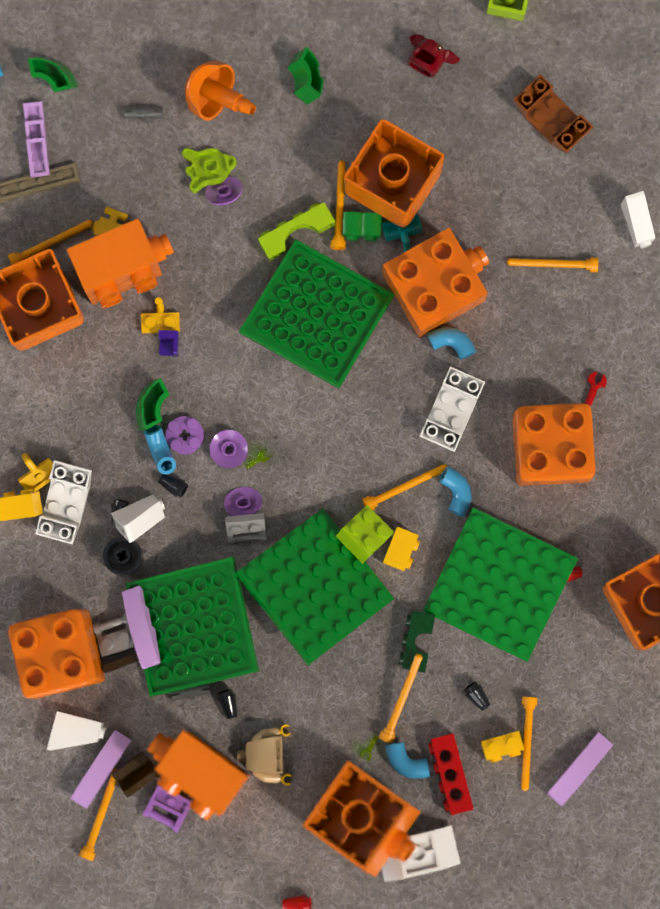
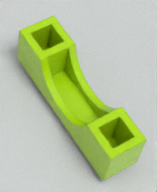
M317 202L309 207L310 210L303 213L301 211L295 214L289 222L283 221L276 225L277 228L271 232L266 230L259 235L258 243L269 262L286 253V240L293 231L300 228H308L320 234L335 226V220L324 202L321 204Z

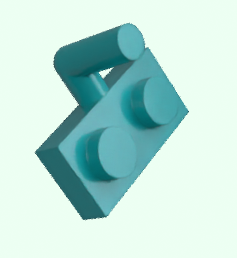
M418 215L414 216L407 227H400L391 221L381 223L386 242L401 238L404 252L411 249L409 236L423 233Z

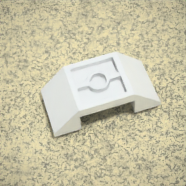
M450 367L419 437L455 452L485 381Z
M54 460L49 478L51 483L43 514L39 517L36 535L69 544L74 543L90 490L92 470Z
M452 825L411 835L410 840L416 844L411 857L406 862L389 857L382 867L384 881L387 882L439 871L461 864Z

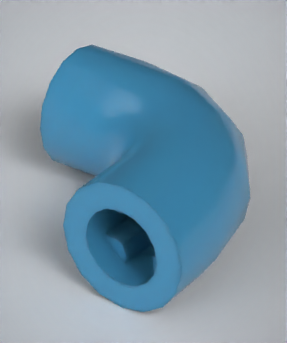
M442 327L427 332L428 339L434 350L443 346H451L456 351L459 360L465 359L477 352L467 334L457 328Z
M154 425L144 430L143 434L157 469L162 474L172 473L176 468V462L162 427Z
M447 466L440 476L439 483L452 491L453 498L448 510L465 518L472 499L471 487L463 475Z
M404 742L385 745L390 765L398 774L409 779L430 777L427 758L418 760L409 758Z

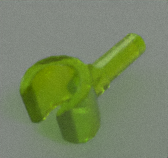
M264 449L258 453L257 458L246 465V468L250 469L259 462H266L272 455L266 458L263 453L268 449Z
M374 735L368 747L361 751L360 758L364 752H368L370 757L367 761L371 759V751L379 736Z

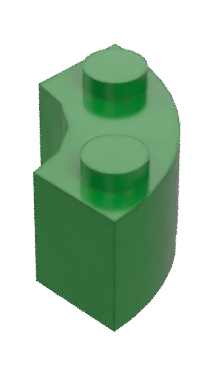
M306 46L293 56L287 69L292 73L295 80L294 94L308 105L320 97L323 90V77L320 75L318 68L320 64L317 58Z
M48 57L28 59L31 76L46 80L51 85L53 92L78 87L72 72L58 60Z
M161 378L149 382L138 397L136 420L140 431L147 430L162 421L160 414L161 405L170 394Z

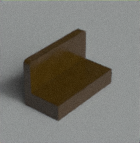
M135 647L105 658L101 657L100 653L103 664L102 668L106 674L139 661Z
M144 752L139 753L112 772V776L120 785L122 792L127 798L153 781L159 774Z

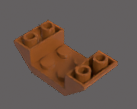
M540 74L513 101L524 118L552 146L564 153H568L593 129V126L581 114L577 116L553 92L554 87Z

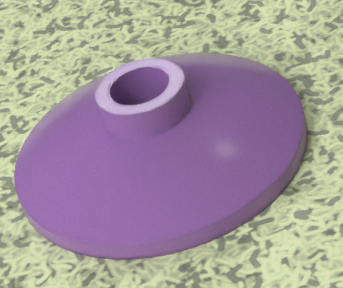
M228 176L220 184L209 185L205 192L206 198L214 205L230 204L240 197L243 190L242 183L237 178Z
M221 431L214 436L210 443V455L213 461L221 467H237L247 457V442L237 431ZM228 446L233 448L231 453L225 451Z
M249 487L236 488L229 492L224 499V508L231 516L256 514L262 506L260 493Z

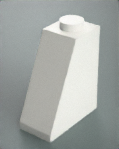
M644 191L625 196L621 207L634 246L648 247L652 245L651 242L654 241L655 234Z
M150 495L111 514L117 530L131 543L165 518L163 513L165 507L161 499L158 500L154 495Z
M57 711L47 750H57L99 742L100 738L103 739L106 728L103 727L104 723Z

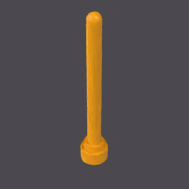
M343 160L338 162L335 236H333L330 248L333 250H345L346 241L342 237L344 174L346 166Z
M87 220L21 253L13 252L7 256L12 265L90 228L93 222Z
M590 257L586 261L508 258L506 261L509 266L586 268L590 272H598V257Z
M442 464L376 497L367 496L362 499L365 507L368 505L372 510H375L379 503L441 474L447 465Z
M420 654L415 655L389 723L380 732L379 738L385 742L393 743L396 737L394 729L422 661Z
M522 697V705H524L523 708L525 709L521 788L524 791L529 789L533 709L537 705V697Z
M112 773L86 846L84 845L83 849H80L78 855L91 861L94 860L96 854L94 853V845L117 782Z

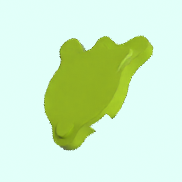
M185 148L182 152L184 159L192 163L191 166L185 169L186 174L192 179L189 185L192 193H197L205 186L222 183L229 176L231 170L237 166L234 156L224 154L216 148L202 151Z

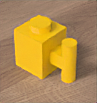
M106 206L104 213L110 215V218L106 219L101 216L99 221H95L92 229L94 236L96 237L121 226V224L117 223L118 219L126 221L128 214Z

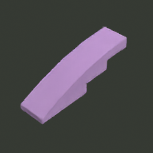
M43 102L24 103L26 144L31 178L49 176L50 169Z
M137 586L123 591L125 612L141 668L145 669L161 663L156 631L151 625L149 608L145 606L143 589Z
M115 730L70 799L87 809L130 744L131 739Z
M598 732L567 767L547 794L560 806H563L598 765L613 744Z

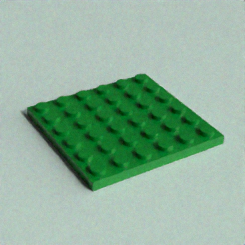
M295 239L239 330V333L340 389L395 294Z
M473 507L423 612L435 615V618L528 662L573 571L578 557Z
M323 508L235 573L307 666L395 599L366 562L362 564L336 537L340 529Z
M235 557L125 583L127 590L137 586L143 589L145 606L149 608L151 625L156 631L161 663L144 669L150 697L260 672L240 580L235 574L237 572Z

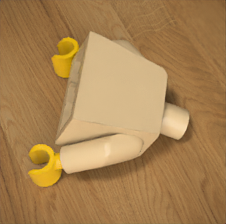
M285 724L280 729L277 727L263 729L252 737L251 742L246 743V750L238 751V762H246L247 770L252 771L253 775L263 782H282L288 786L291 783L284 782V778L286 776L292 777V775L289 773L283 774L282 737L278 736H289L291 733L284 734L283 728L290 726Z

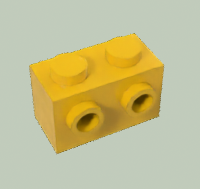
M32 489L21 490V494L16 495L14 491L3 493V497H0V521L35 517L43 514L40 492H32Z
M397 527L383 564L402 572L406 568L410 569L413 558L410 556L413 550L417 551L420 540H417L419 535Z
M519 731L480 741L485 760H490L491 763L502 760L501 756L509 754L510 758L521 755L520 751L524 750Z

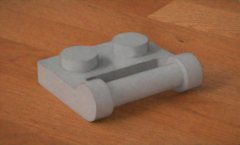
M264 513L225 517L229 545L242 541H267Z
M126 613L113 620L93 624L101 657L105 658L135 647ZM126 624V629L104 635V630Z

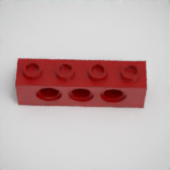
M454 733L430 739L431 743L428 744L431 755H435L436 762L433 763L436 774H440L441 781L438 782L441 793H445L446 800L443 801L445 811L450 812L452 816L474 810ZM448 750L450 752V759L448 761L440 759L441 751ZM453 769L456 775L453 780L445 778L446 770ZM453 788L460 790L461 794L458 799L450 797V791Z

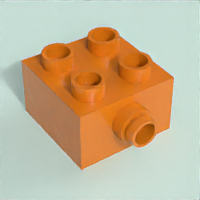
M139 218L67 249L85 293L93 305L100 302L102 309L112 307L123 301L121 293L133 287L140 294L158 286L156 278L162 275L158 263L166 260L167 255L169 256L174 253L166 233L159 237L155 234L147 238Z
M449 227L383 264L382 275L393 294H395L416 334L421 338L427 332L437 329L485 302L488 292L477 274L483 271L482 267L487 266L489 260L481 246L473 249L469 247L463 251Z
M183 730L176 740L171 736L166 738L165 735L159 732L147 749L151 754H154L153 758L159 762L155 770L162 776L157 781V784L174 797L179 795L182 790L194 798L189 807L206 820H209L214 813L219 817L224 814L250 777L249 773L189 730Z
M347 761L302 826L361 870L376 877L389 857L394 860L399 859L402 862H406L411 857L416 844L410 840L411 837L406 833L420 814V811L365 771Z

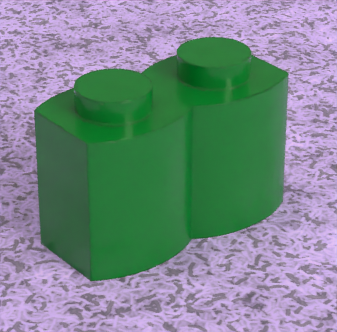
M344 212L343 237L347 241H358V238H365L367 242H376L377 239H381L382 216L378 213Z

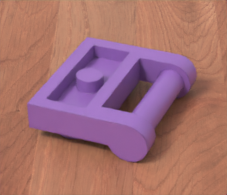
M157 785L143 816L151 817L173 828L172 831L178 833L190 809L189 805L192 800L180 794L174 797ZM154 805L177 815V821L153 810Z

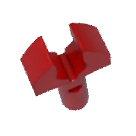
M598 371L590 374L586 381L590 383L591 387L584 404H588L590 407L597 390L605 388L607 384L605 374H603L601 382L597 383V385L595 384L594 378Z

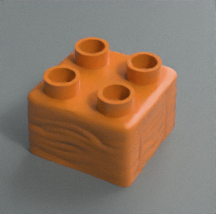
M382 119L344 174L345 193L350 198L400 227H407L439 179L445 156L437 149L415 138L398 126Z
M51 249L44 250L0 270V320L10 343L19 351L27 350L77 328L84 322L83 313L56 255Z
M588 404L521 406L515 410L512 421L516 482L519 486L574 484L591 481L595 475L596 467L592 410Z
M659 553L603 585L602 589L631 644L637 650H647L660 642Z
M70 609L14 623L9 626L8 635L21 691L25 698L39 699L105 681L92 619L88 609Z

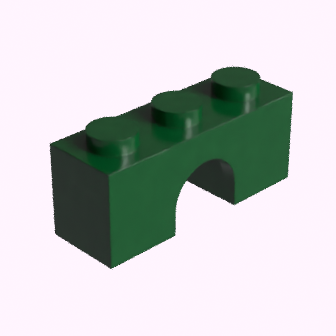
M412 611L411 615H407L406 626H409L408 634H404L402 645L406 646L405 653H401L399 659L402 669L410 670L415 655L420 654L422 661L417 672L425 673L429 653L417 650L415 639L420 634L432 635L435 615Z

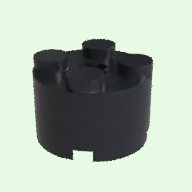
M124 536L112 539L106 544L103 550V560L106 567L112 573L118 576H130L140 569L143 563V551L137 542L133 541L130 543ZM126 552L128 558L121 561L119 554Z

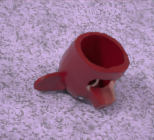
M414 34L409 37L411 44L415 48L407 63L416 72L426 77L433 78L444 62L454 65L460 60L454 52L444 50L439 43L432 39H426V37L420 34Z

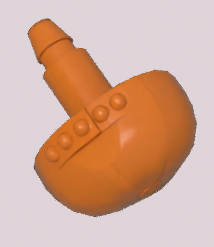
M211 60L199 65L191 72L185 84L187 106L194 115L203 120L210 121L214 119L224 107L234 112L240 111V113L253 115L256 111V105L249 99H245L243 94L233 90L235 83L234 69L221 61Z

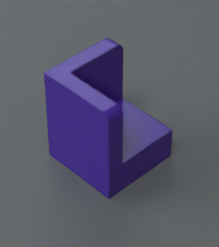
M159 330L160 356H178L179 332Z

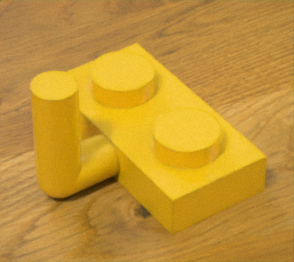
M160 297L155 299L156 313L141 314L142 334L159 333V330L180 332L179 312L164 313V303Z
M28 453L22 454V459L30 471L20 477L18 481L25 490L32 489V492H36L51 481L49 478L53 462L48 457L36 466Z

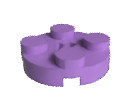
M180 416L168 424L165 436L168 445L173 451L182 455L194 453L202 445L204 431L196 419L189 416ZM183 430L190 433L186 441L182 437L179 438V434H182Z

